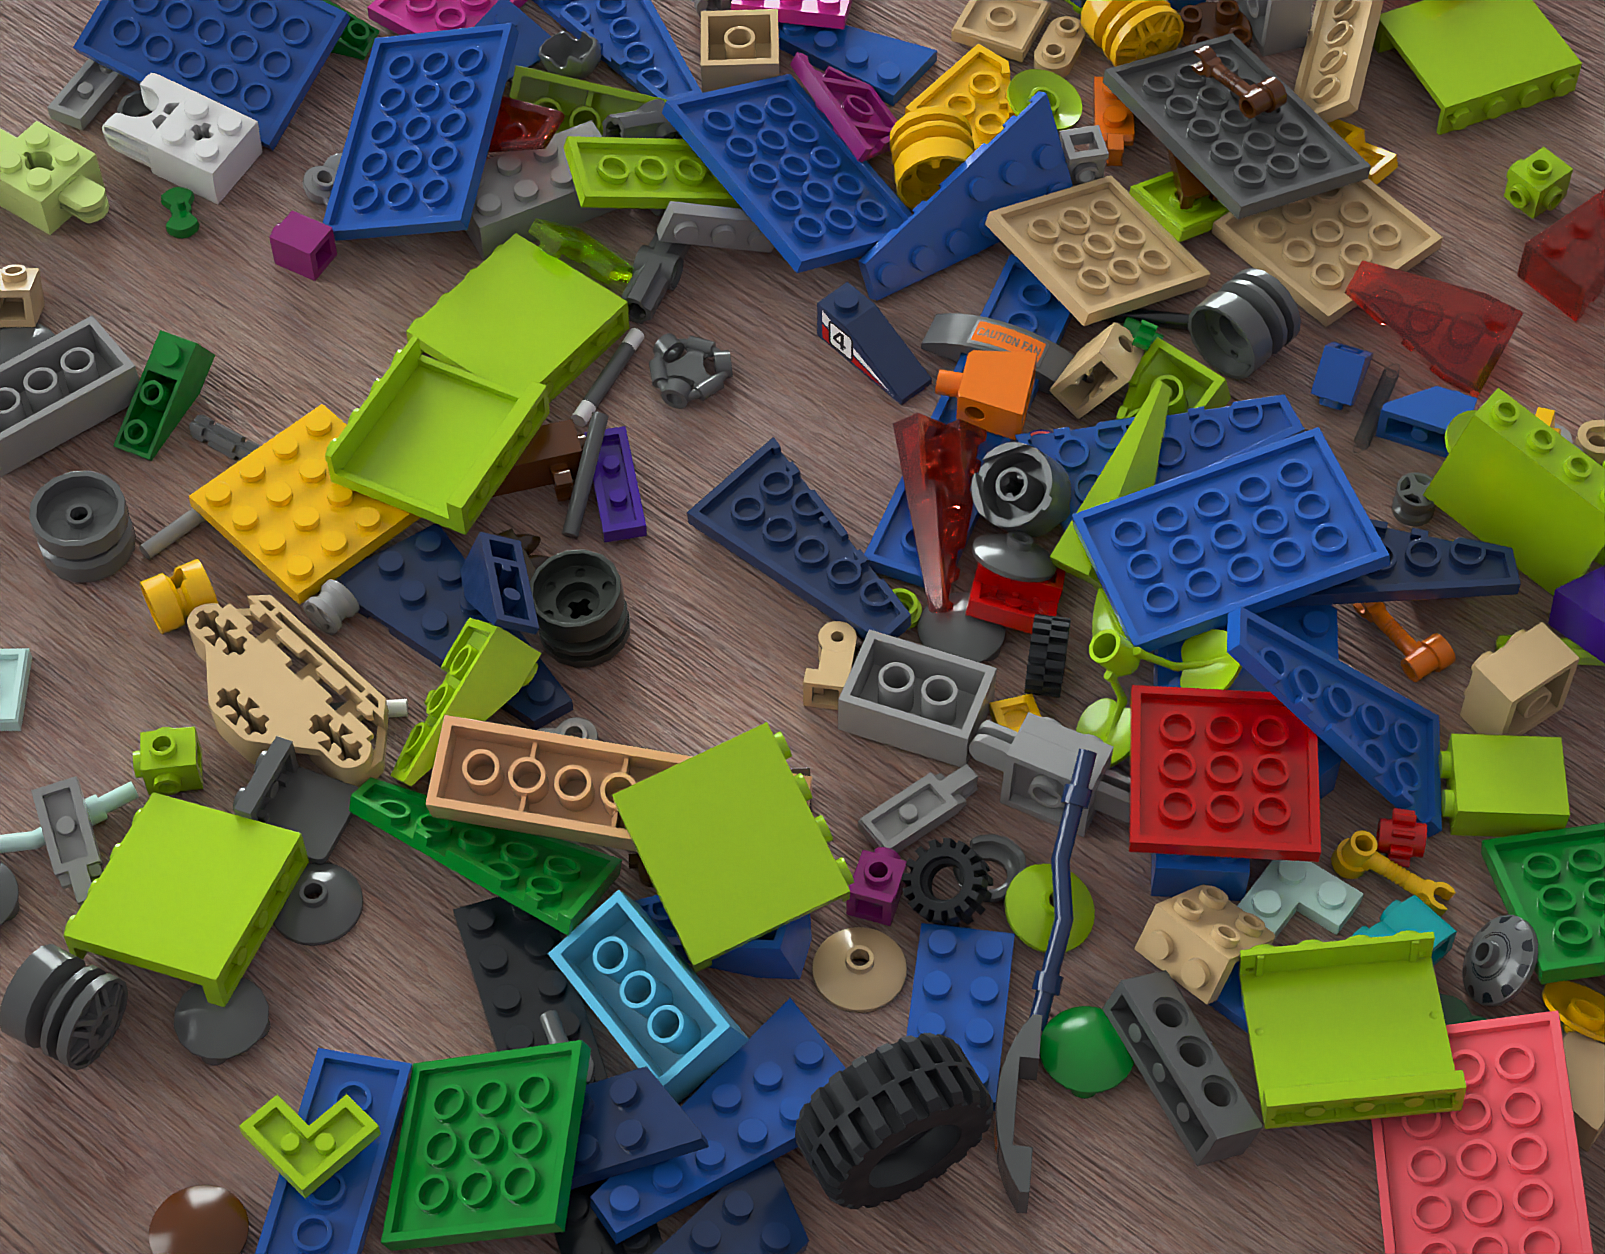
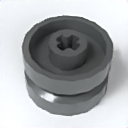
M93 471L68 472L51 479L42 486L30 503L29 520L37 538L41 555L47 568L59 578L76 583L101 580L113 575L126 565L135 550L136 534L129 516L125 497L120 486L107 475Z

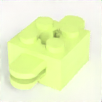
M38 121L32 124L19 137H15L0 128V206L49 235L55 232L73 215L86 223L99 221L108 213L109 202L106 197L96 154Z

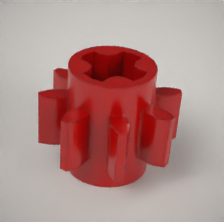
M1393 808L1392 819L1379 818L1376 832L1378 845L1376 851L1386 853V857L1390 861L1397 863L1398 866L1401 865L1402 867L1409 868L1410 857L1423 858L1427 824L1417 823V815H1415L1413 810Z

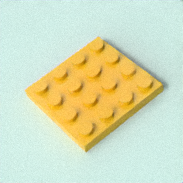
M323 404L189 495L191 507L299 605L319 592L321 586L327 580L337 579L421 518L331 482L325 453L329 443L334 438H338L347 425Z

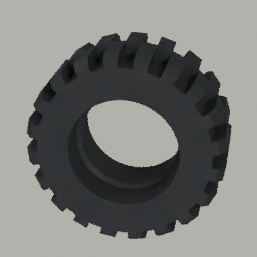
M921 1033L916 1038L910 1035L900 1038L898 1042L891 1045L886 1043L877 1047L875 1052L865 1057L864 1055L852 1061V1065L845 1070H839L831 1076L829 1082L824 1087H819L811 1095L810 1103L804 1104L800 1110L799 1118L796 1120L795 1137L798 1147L829 1200L849 1209H860L862 1206L872 1208L878 1206L881 1202H892L901 1198V1195L909 1191L914 1192L922 1188L924 1183L934 1177L937 1179L947 1172V1168L952 1164L959 1163L967 1156V1151L971 1147L977 1146L982 1140V1133L988 1131L991 1125L993 1100L958 1043L940 1034Z

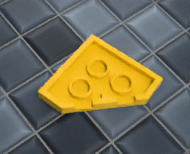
M977 44L906 106L905 115L922 107L942 106L955 109L964 115L971 125L975 151L983 143L988 144L1004 129L1003 124L1013 115L1017 116L1007 99V89L1011 82L1009 61Z

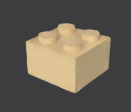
M778 9L701 11L702 93L780 76Z
M1543 622L1528 631L1521 629L1510 637L1505 646L1494 653L1491 651L1483 653L1473 663L1471 667L1473 672L1469 685L1464 691L1465 699L1460 716L1478 734L1521 736L1563 708L1580 658Z

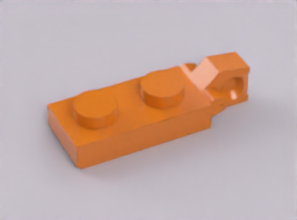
M1094 77V126L1099 125L1109 153L1108 159H1106V166H1122L1124 146H1132L1134 144V114L1103 83L1104 77Z

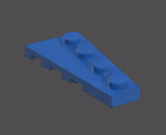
M778 22L779 49L793 56L797 52L807 55L809 63L824 72L828 66H831L849 77L857 78L870 84L882 101L891 106H894L937 61V50L848 25L845 26V29Z

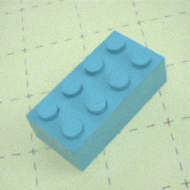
M617 890L574 929L569 936L564 938L548 953L638 1068L647 1066L678 1104L750 1040L643 908L620 890Z

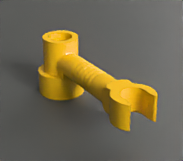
M1360 830L1355 832L1350 838L1344 839L1333 851L1331 864L1340 876L1346 879H1357L1365 871L1371 869L1379 875H1383L1384 878L1386 877L1388 880H1391L1396 885L1398 884L1399 887H1402L1409 893L1416 895L1440 917L1448 909L1443 904L1438 903L1434 895L1449 901L1456 894L1449 884L1434 882L1431 879L1424 880L1377 852V840L1367 831Z

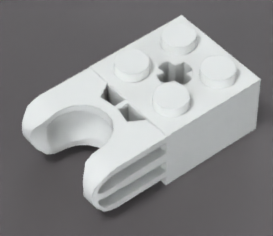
M150 73L140 83L144 104L152 113L143 117H131L121 113L113 114L102 126L106 141L114 150L151 167L153 174L180 187L187 188L194 194L218 205L263 152L258 121L161 75Z

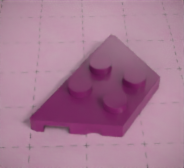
M797 52L789 65L816 101V107L831 122L833 131L843 139L856 159L863 162L890 151V132L897 120L870 84L857 78L849 77L831 66H828L825 72L822 73L812 67L807 55Z

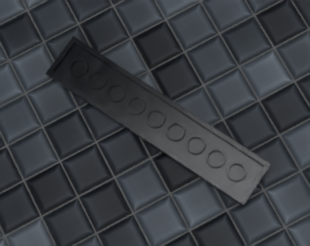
M499 896L453 909L458 931L496 1052L548 1045L549 1042L540 1021V1016L547 1011L556 1010L569 1042L583 1040L591 1048L590 1055L595 1069L594 1082L608 1078L581 995L548 954L562 941L559 930ZM609 1178L571 1189L565 1232L553 1233L560 1254H653L663 1244L657 1223L620 1243H615L592 1210L590 1199Z

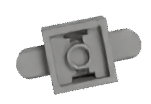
M1028 712L1018 732L990 720L981 723L976 736H974L969 745V752L975 760L1004 772L1000 803L1059 827L1065 804L1061 803L1065 784H1070L1079 749H1086L1097 753L1088 788L1092 790L1089 807L1082 811L1077 835L1085 836L1097 810L1129 823L1130 778L1110 770L1113 746L1104 743L1094 735H1084L1064 727L1055 719L1040 717Z

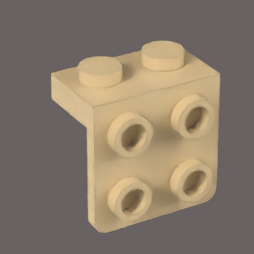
M1200 885L1157 903L1134 950L1162 971L1166 970L1172 979L1208 1005L1218 999L1235 963L1240 959V950L1250 949L1261 944L1272 945L1275 934L1265 927L1264 922L1259 917L1243 911L1228 900L1227 894L1221 889L1210 885Z

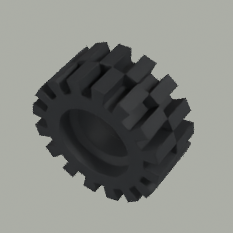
M1035 614L1024 693L1060 698L1071 618Z
M943 838V843L938 842L936 839L928 841L930 846L928 850H925L922 846L917 848L915 852L919 855V858L916 861L909 858L905 865L911 869L910 874L903 873L902 881L907 884V888L902 889L904 896L910 900L908 903L910 907L929 923L932 922L937 925L946 924L948 926L960 927V921L967 925L974 922L971 915L975 911L982 915L986 910L981 905L982 901L990 902L992 893L987 890L988 886H993V878L987 873L991 871L988 864L967 844L961 841L956 843L952 838ZM946 867L960 869L964 879L961 891L955 897L948 900L936 898L932 891V881L935 875Z

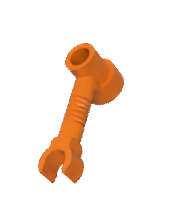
M1383 602L1352 604L1361 617L1366 618L1370 623H1374L1406 656L1401 660V667L1411 681L1418 682L1431 672H1441L1455 662V653L1442 635L1433 633L1423 641L1416 642L1389 614Z

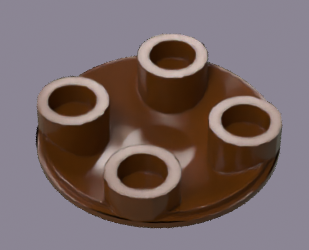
M1219 0L1218 2H1204L1196 5H1187L1181 9L1180 16L1184 23V29L1179 43L1182 47L1233 33L1249 48L1253 36L1252 26L1247 17L1239 11V4L1236 1Z
M195 1185L181 1189L168 1197L155 1212L149 1228L150 1248L153 1254H240L248 1239V1215L242 1202L233 1193L224 1188L214 1185Z

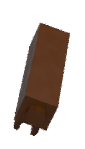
M573 419L541 425L492 497L553 484L558 502L570 500L573 491L572 480L576 479L586 440L585 434L577 435Z

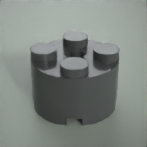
M1020 442L1001 444L989 451L982 459L984 463L978 474H974L971 492L976 509L989 522L1007 532L1020 531L1031 537H1038L1051 531L1068 518L1070 514L1071 483L1067 472L1055 459L1033 446Z

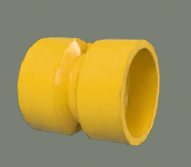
M199 559L175 567L171 577L160 573L139 582L145 602L161 634L184 626L186 617L189 616L194 608L203 604L218 603L211 582Z

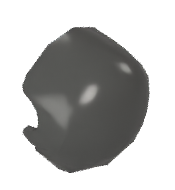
M562 31L548 38L539 47L538 56L547 72L581 80L592 74L598 67L601 60V45L596 38L589 36L585 31L581 32L580 39H574L566 31Z

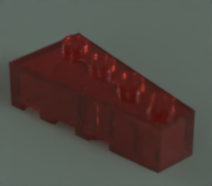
M1605 189L1527 241L1517 273L1518 277L1576 323L1583 316L1590 302H1594L1605 285Z

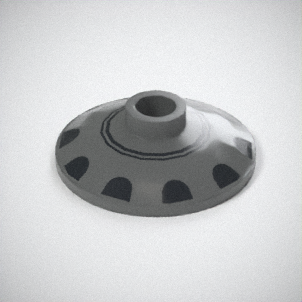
M1515 915L1496 917L1486 923L1472 939L1465 954L1462 977L1466 992L1475 1002L1487 1007L1501 1006L1514 999L1529 982L1537 963L1538 939L1533 927L1526 920Z

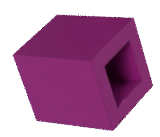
M293 210L281 223L275 225L269 236L275 264L313 281L317 280L337 256L333 228Z

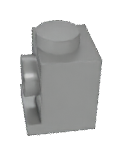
M1099 125L1061 130L1059 138L1073 186L1103 178L1105 160L1108 159L1109 153ZM1089 143V150L1075 152V145Z

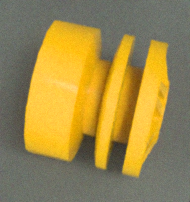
M1086 0L1081 11L1080 23L1084 31L1098 47L1102 48L1108 60L1112 61L1114 67L1175 50L1183 36L1184 23L1182 18L1167 0Z
M942 106L922 107L907 113L895 123L890 132L889 145L892 153V164L894 165L897 195L904 205L913 210L922 200L927 201L940 189L939 184L974 152L971 125L964 115L955 109Z

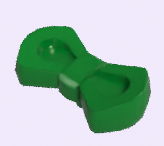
M174 187L161 195L162 205L171 212V218L166 224V231L169 235L179 239L191 237L199 230L200 226L197 218L192 214L191 206L194 202V194L187 188Z

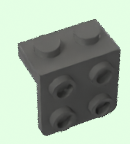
M276 736L268 751L264 750L260 753L255 764L254 775L248 785L241 787L237 792L233 802V811L235 815L302 833L309 861L315 864H323L329 859L354 815L349 811L351 794L359 787L300 767L293 741Z

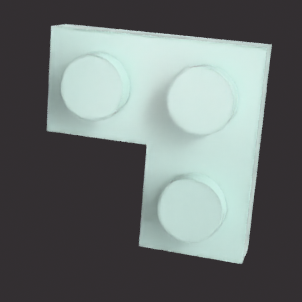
M1272 860L1237 906L1243 911L1259 917L1264 922L1265 927L1275 934V939L1296 911L1337 935L1361 904L1363 893L1312 862Z

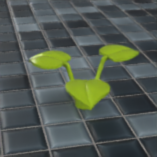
M1099 588L1093 611L1092 640L1089 645V654L1095 662L1106 669L1104 679L1110 682L1118 700L1116 702L1110 698H1103L1089 705L1078 721L1076 732L1084 735H1094L1104 743L1114 747L1110 767L1122 762L1130 755V708H1126L1128 699L1118 681V677L1134 673L1140 664V660L1143 659L1173 671H1182L1180 686L1183 688L1227 690L1242 669V666L1227 653V631L1211 629L1186 639L1181 649L1183 662L1170 661L1146 652L1140 647L1134 648L1133 644L1127 640L1104 589Z

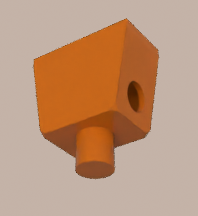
M973 350L968 353L963 373L939 369L935 394L957 398L956 419L960 423L1016 440L1015 435L1023 434L1035 383L1037 353Z

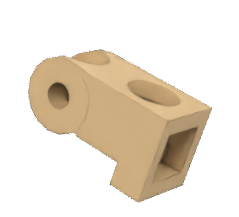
M832 621L820 629L818 633L819 668H806L803 681V706L838 710V699L856 660V631L848 623Z

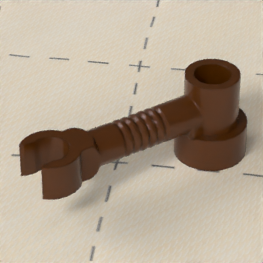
M1205 45L1193 51V54L1201 59V61L1191 66L1193 71L1198 75H1205L1208 78L1213 77L1239 96V108L1245 117L1252 119L1263 112L1271 113L1285 105L1287 93L1285 87L1277 78L1268 77L1256 85H1250L1225 67L1210 46Z

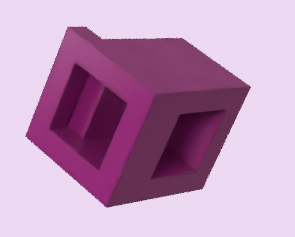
M877 847L874 852L862 850L853 875L854 883L848 885L850 899L846 901V915L891 926L903 892L902 888L905 886V883L902 881V875L907 873V866L905 865L907 861L901 860L900 855L896 851L887 847Z

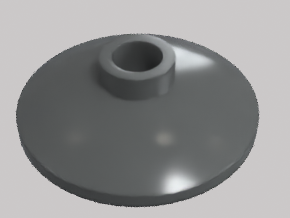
M1010 531L1008 534L982 535L975 539L972 546V554L982 566L1009 579L1022 582H1043L1051 579L1057 569V566L1053 564L1050 558L1051 554L1034 543L1033 538L1024 532Z
M309 863L273 924L285 938L297 944L317 946L334 942L346 935L360 918L363 909L361 887L349 871L331 863ZM322 893L316 899L307 898L311 894Z

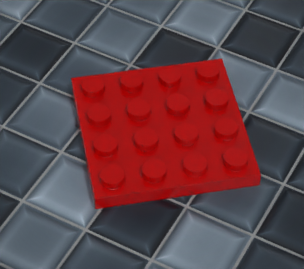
M1132 685L1130 693L1129 852L1319 862L1321 855L1318 736L1271 692Z

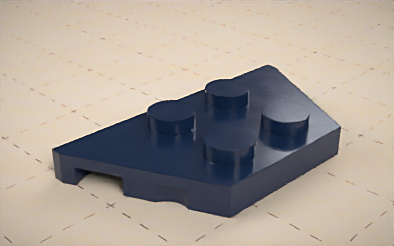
M647 1066L587 1084L571 1189L708 1148V1140Z
M773 1160L724 1186L653 1254H802L808 1246L809 1239Z

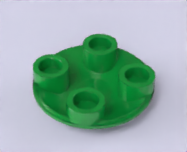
M1079 1006L1064 1010L1053 1017L1042 1032L1039 1056L1045 1070L1057 1083L1070 1089L1076 1097L1087 1099L1093 1097L1096 1093L1116 1087L1129 1075L1134 1065V1061L1117 1031L1101 1008Z

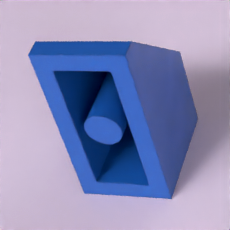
M1335 341L1325 345L1310 394L1320 397L1319 404L1333 409L1343 410L1344 404L1353 405L1356 402L1374 353Z
M1434 386L1383 404L1375 436L1447 458L1449 454L1445 444L1447 426L1458 414L1475 410L1478 398L1465 395L1459 391Z

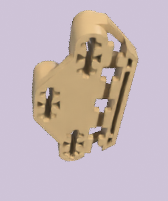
M272 595L247 596L250 608L236 609L230 603L223 608L218 603H209L193 609L188 616L187 624L195 651L206 662L208 703L216 729L246 760L255 765L260 753L264 750L268 751L275 737L278 736L293 741L295 753L308 754L310 759L329 777L344 783L360 787L370 777L377 779L384 772L389 713L386 698ZM257 620L260 623L262 622L268 629L255 638L249 633L253 629L250 621ZM286 646L308 665L294 674L289 669L293 665L292 659L281 649ZM324 681L339 695L342 694L348 700L337 710L328 705L333 701V698L320 686ZM364 718L370 720L378 727L374 750L370 743L374 738L373 733L361 723Z

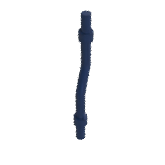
M1079 749L1070 784H1065L1061 803L1065 804L1051 857L1054 921L1041 971L1036 970L1032 989L1036 990L1029 1016L1030 1018L1032 1014L1042 1015V1032L1048 1023L1054 995H1060L1064 977L1060 976L1074 920L1070 859L1082 811L1089 807L1092 790L1088 788L1097 753L1086 749Z

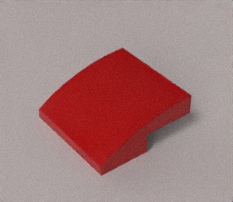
M978 562L965 615L1032 634L1035 614L1056 616L1066 571L1057 568L1055 575L1049 580L1043 582H1022L1000 576Z

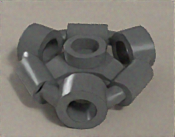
M667 333L659 338L653 347L655 356L649 362L652 385L661 390L663 401L673 408H685L689 401L695 399L704 401L723 389V382L727 378L733 377L729 350H720L716 347V342L693 335H690L688 339H679L674 334ZM685 349L687 353L682 358H680ZM708 357H713L714 375L707 374L703 366L704 360Z

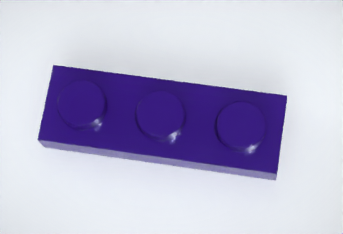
M626 426L606 429L593 478V487L604 543L647 536L646 522Z

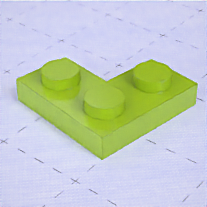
M347 1094L310 1125L278 1095L274 1096L239 1125L241 1134L305 1199L381 1135L379 1125Z

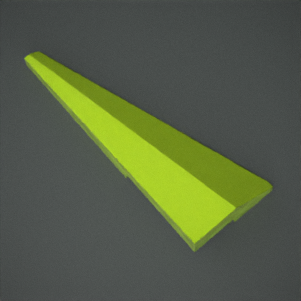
M1160 380L1156 382L1077 513L1155 485L1172 388ZM1071 521L1051 553L1050 558L1055 566L1092 584L1094 589L1098 591L1099 588L1103 587Z

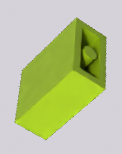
M1451 733L1446 751H1440L1438 756L1440 778H1446L1447 790L1442 791L1441 811L1442 817H1449L1450 835L1507 837L1566 827L1570 817L1561 737Z

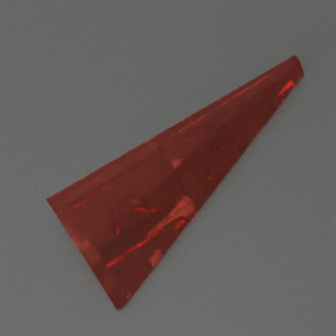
M917 412L893 423V429L929 612L946 613L953 610L954 606L949 601L952 583L958 580L961 569L956 566L958 551L963 549L966 544L974 503L972 492L970 491L973 475L979 472L981 467V461L977 458L979 445L986 441L987 434L985 429L961 419L945 424Z

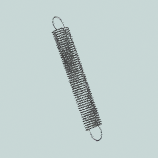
M1388 367L1383 370L1354 442L1359 438L1357 436H1360L1362 439H1366L1363 440L1366 441L1364 442L1366 445L1363 446L1367 448L1370 446L1378 426L1383 403H1387L1399 377V370L1395 378L1386 376L1388 375L1386 372H1389L1387 369L1391 368Z

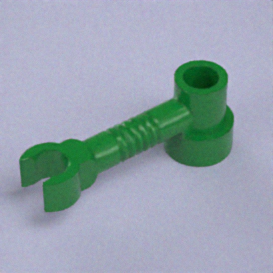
M1128 316L1124 322L1123 327L1127 328L1134 338L1132 346L1144 350V354L1157 337L1163 340L1164 335L1156 332L1157 325L1145 320L1138 321Z

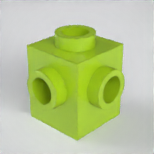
M1542 147L1525 160H1517L1510 167L1506 175L1508 181L1503 197L1509 200L1514 207L1534 219L1546 210L1551 211L1555 209L1563 198L1566 197L1573 168L1548 149Z
M195 726L183 728L162 727L155 731L140 732V750L133 751V768L135 777L143 778L148 795H151L153 792L162 795H173L180 791L203 789V755Z

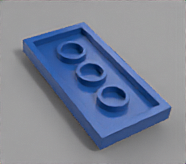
M921 923L906 1036L912 1035L916 1038L921 1033L940 1034L958 1043L993 1100V1111H995L1015 934Z

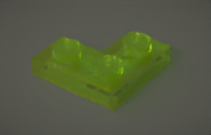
M535 218L528 233L541 241L539 248L555 258H560L563 254L578 263L585 262L591 267L589 273L604 283L610 284L612 280L629 283L632 277L633 267L580 228Z

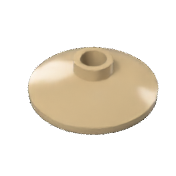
M854 927L834 933L820 945L813 960V980L821 996L833 1006L848 1012L866 1013L887 1006L900 994L906 980V959L899 945L888 935L871 928ZM864 959L868 962L865 965L858 966L852 963V960Z

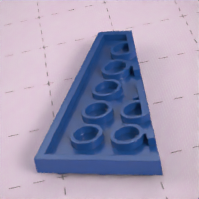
M532 0L575 38L580 39L582 31L596 38L601 45V60L641 94L672 100L702 93L651 0Z

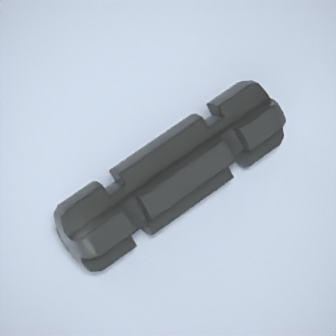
M202 414L197 415L189 425L190 435L203 443L209 441L208 446L234 460L240 458V461L261 446L251 440L245 442L246 437L220 423L213 425L215 421Z

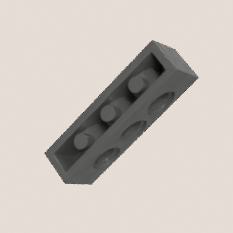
M1164 970L1121 980L1102 1009L1196 1165L1201 1166L1243 1154L1261 1131L1263 1125L1168 972Z

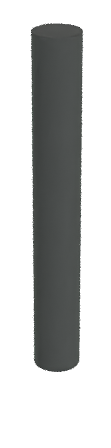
M592 412L562 534L567 537H579L609 418L608 415L601 412Z

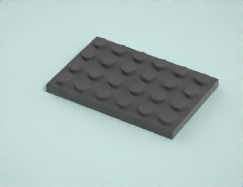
M1233 33L1105 70L1103 83L1237 219L1368 179L1371 165ZM1205 45L1210 46L1225 67L1250 85H1256L1268 77L1277 78L1283 84L1287 93L1285 105L1271 113L1263 112L1252 119L1245 117L1239 108V96L1213 77L1208 78L1205 75H1198L1193 71L1191 66L1201 61L1199 57L1193 54V51Z

